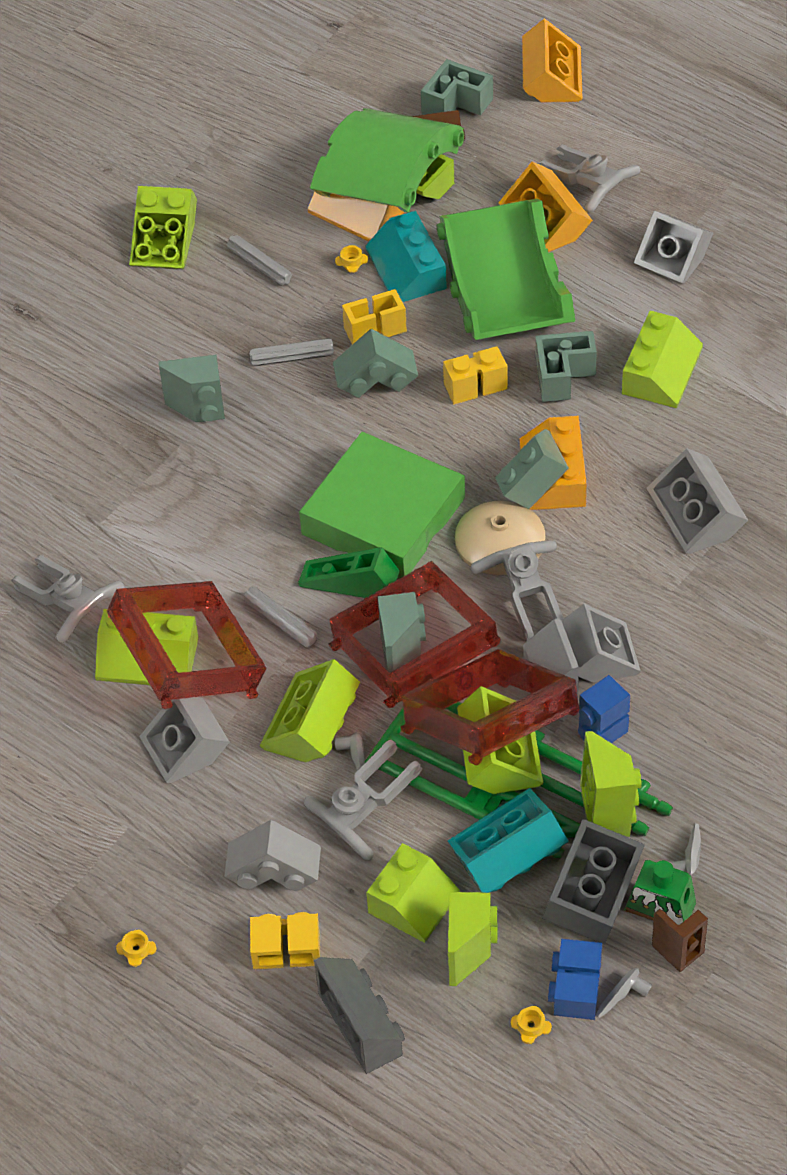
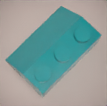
M416 210L390 218L365 245L366 251L387 291L396 289L402 302L447 289L446 265Z
M531 788L447 840L482 893L498 891L505 885V882L518 874L526 873L533 867V864L546 856L556 854L561 849V846L569 842L552 811Z

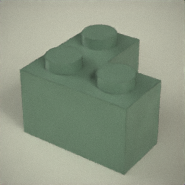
M446 59L421 90L422 115L454 111L457 107L481 115L493 100V75Z
M373 329L367 331L333 361L337 387L358 398L377 382L400 392L418 376L413 350Z
M593 331L536 336L535 360L542 402L571 399V377L596 375L597 351Z

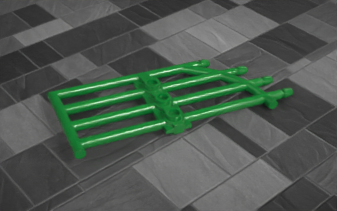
M425 675L371 751L365 763L384 743L393 740L399 749L467 782L465 766L400 735L407 722H410L463 748L461 733L416 712L423 699L458 715L457 707L462 703L432 689L435 680L431 676ZM534 726L539 755L581 775L582 761L543 743L542 740L545 734L538 731L537 727ZM386 760L378 770L397 778L405 768ZM542 773L543 784L540 787L584 808L580 791ZM419 775L408 784L478 820L496 810L503 800L509 802L520 795L515 791L492 794L473 786L467 796L463 798ZM641 779V788H638L639 804L652 810L655 809L656 812L662 815L670 816L673 807L663 800L659 801L657 797L646 793L651 785L648 781ZM550 809L566 838H575L581 823ZM638 820L636 823H632L631 830L638 835L646 836L649 827ZM561 847L556 854L551 856L561 859L565 850Z

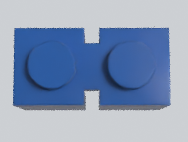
M610 675L579 696L578 733L583 741L585 740V732L593 731L610 743H613L628 732L629 715L627 713L630 712V694Z
M561 939L560 952L553 951L551 971L557 972L556 982L550 981L548 1002H554V1016L595 1020L602 943Z

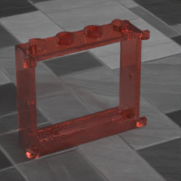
M432 561L329 619L333 641L328 643L329 647L333 651L341 648L387 695L388 698L383 700V703L388 708H393L409 696L489 649L498 646L501 641L497 634L496 622ZM431 589L436 593L438 592L471 624L470 627L391 673L353 636L356 632L379 620L378 596L415 592L417 598Z
M212 581L116 589L107 609L108 617L114 623L157 698L161 701L163 709L172 708L173 703L171 700L243 691H246L249 699H256L259 694L256 689L267 667ZM193 608L195 612L202 611L236 667L178 673L143 613Z
M497 649L403 694L402 702L405 724L400 727L401 731L407 735L412 734L416 728L472 753V755L468 756V761L471 764L479 765L483 757L567 714L577 715L579 704L576 680ZM497 683L499 686L506 688L512 685L531 693L476 722L445 710V708L472 695L480 686L488 688Z

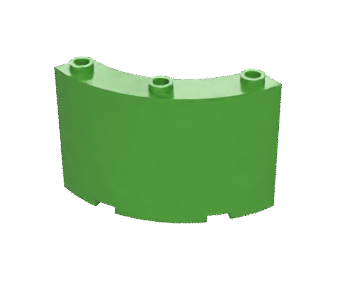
M363 108V111H354L338 125L327 143L331 147L326 157H320L310 189L322 196L330 197V194H336L396 206L403 212L409 213L411 206L415 203L416 191L426 170L439 155L445 152L457 154L458 148L462 146L464 141V128L459 125Z
M536 198L439 216L440 223L436 224L439 240H444L452 277L450 291L452 298L458 299L466 333H471L472 337L478 340L575 322L572 293L569 292L563 281L558 282L559 270L553 252L548 253V249L545 246L544 240L548 239L549 235L542 200Z

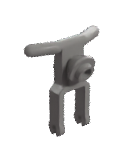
M564 144L557 147L556 150L560 151L557 155L563 161L577 164L576 168L568 170L551 164L546 160H541L538 163L551 169L561 182L569 185L578 183L589 187L594 192L585 204L584 209L587 213H593L606 193L623 179L636 176L641 171L638 165H631L618 170L606 167L608 161L606 155L600 156L599 153L589 155L567 147Z
M553 540L529 542L495 552L471 564V571L475 574L498 564H504L514 591L511 603L526 641L530 640L534 634L520 598L542 592L553 619L560 618L561 621L564 619L550 583L541 580L537 571L538 558L536 554L555 551L557 544Z
M42 555L35 559L39 563L37 565L38 568L58 579L47 590H42L19 576L11 579L15 583L14 588L18 592L31 597L45 606L55 604L70 612L56 635V639L61 643L68 640L80 620L102 600L121 593L125 587L123 582L116 581L93 591L82 585L83 578L80 574L73 575L68 569L48 560Z
M393 740L384 743L355 773V784L352 787H342L333 793L331 799L332 806L330 808H327L313 796H308L304 799V806L321 818L364 860L372 859L374 855L373 850L352 829L357 827L377 806L388 805L422 770L417 761L410 763L380 794L365 783L396 752L398 747Z

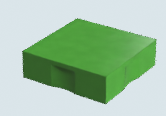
M361 432L299 511L301 534L337 551L346 553L382 547L400 570L398 578L405 581L427 551L432 538L447 524L465 499V475L365 432Z

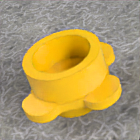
M355 245L344 247L340 252V256L335 258L336 265L343 266L349 273L357 272L362 264L368 262V256L362 254V250Z
M134 930L128 932L123 937L122 941L116 945V950L118 954L124 955L128 959L130 966L137 967L142 964V960L145 957L153 955L157 947L155 942L148 940L147 935L142 930ZM139 946L138 950H134L133 948Z
M537 1006L524 1008L518 1015L511 1018V1027L519 1031L521 1040L525 1044L534 1043L535 1038L542 1034L548 1035L552 1030L551 1023L545 1021L543 1012ZM533 1023L534 1026L529 1027L528 1024Z

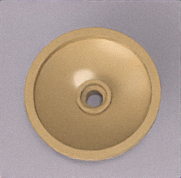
M490 501L473 507L463 515L455 530L457 552L470 567L472 563L495 552L529 542L545 541V529L540 518L532 510L510 501ZM503 563L483 571L486 574L507 575Z

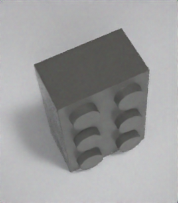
M582 819L542 919L605 945L645 844Z

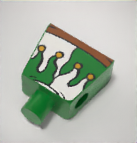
M645 860L626 904L625 911L654 921V913L661 909L676 924L680 925L692 915L696 905L691 875L675 869L670 862L665 860L658 862Z

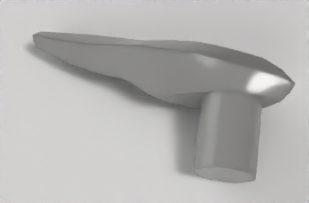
M355 732L351 736L335 738L336 750L351 749L352 760L358 771L365 764V751L360 734Z
M695 823L691 831L689 844L685 849V860L670 862L675 869L687 872L690 875L697 870L700 860L701 836L699 824Z
M638 968L628 971L605 998L596 1014L597 1018L605 1015L618 1001L625 998L630 989L645 997L647 996L652 985L638 977L640 973Z

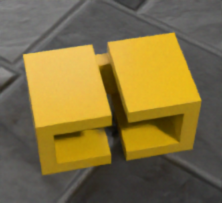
M396 289L372 296L373 314H369L367 298L342 305L344 329L352 345L370 329L386 337L407 332L406 308Z
M498 346L474 352L473 358H469L467 354L443 361L444 386L453 405L478 398V379H481V392L483 396L508 389V366Z
M298 912L293 915H287V919H281V916L274 914L250 917V953L253 969L284 968L283 935H288L290 967L315 966L314 960L320 957L318 913Z

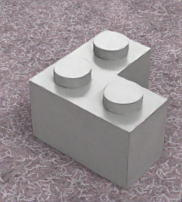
M269 820L228 843L224 877L237 883L238 886L249 890L269 879H273L289 890L298 891L318 880L321 846L279 823Z

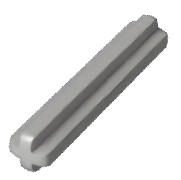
M232 235L229 237L228 249L278 284L288 285L290 283L292 273L240 236Z
M326 338L254 348L250 350L249 355L251 364L256 366L328 356L333 354L334 348L332 339Z
M250 587L248 591H245L243 595L245 597L244 601L303 646L309 648L317 641V633L262 591L256 587Z

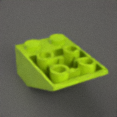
M138 186L130 266L185 268L195 225L197 198L192 189Z

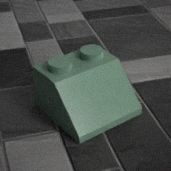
M217 355L159 361L165 405L194 422L225 419Z
M544 429L520 450L495 479L504 497L530 509L569 467L550 431Z
M415 592L378 596L380 635L388 684L395 683L421 655L420 641H426L423 604H417Z

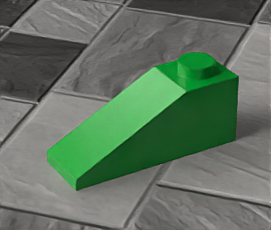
M379 547L307 560L298 584L302 588L371 598L392 594L400 570L385 550Z

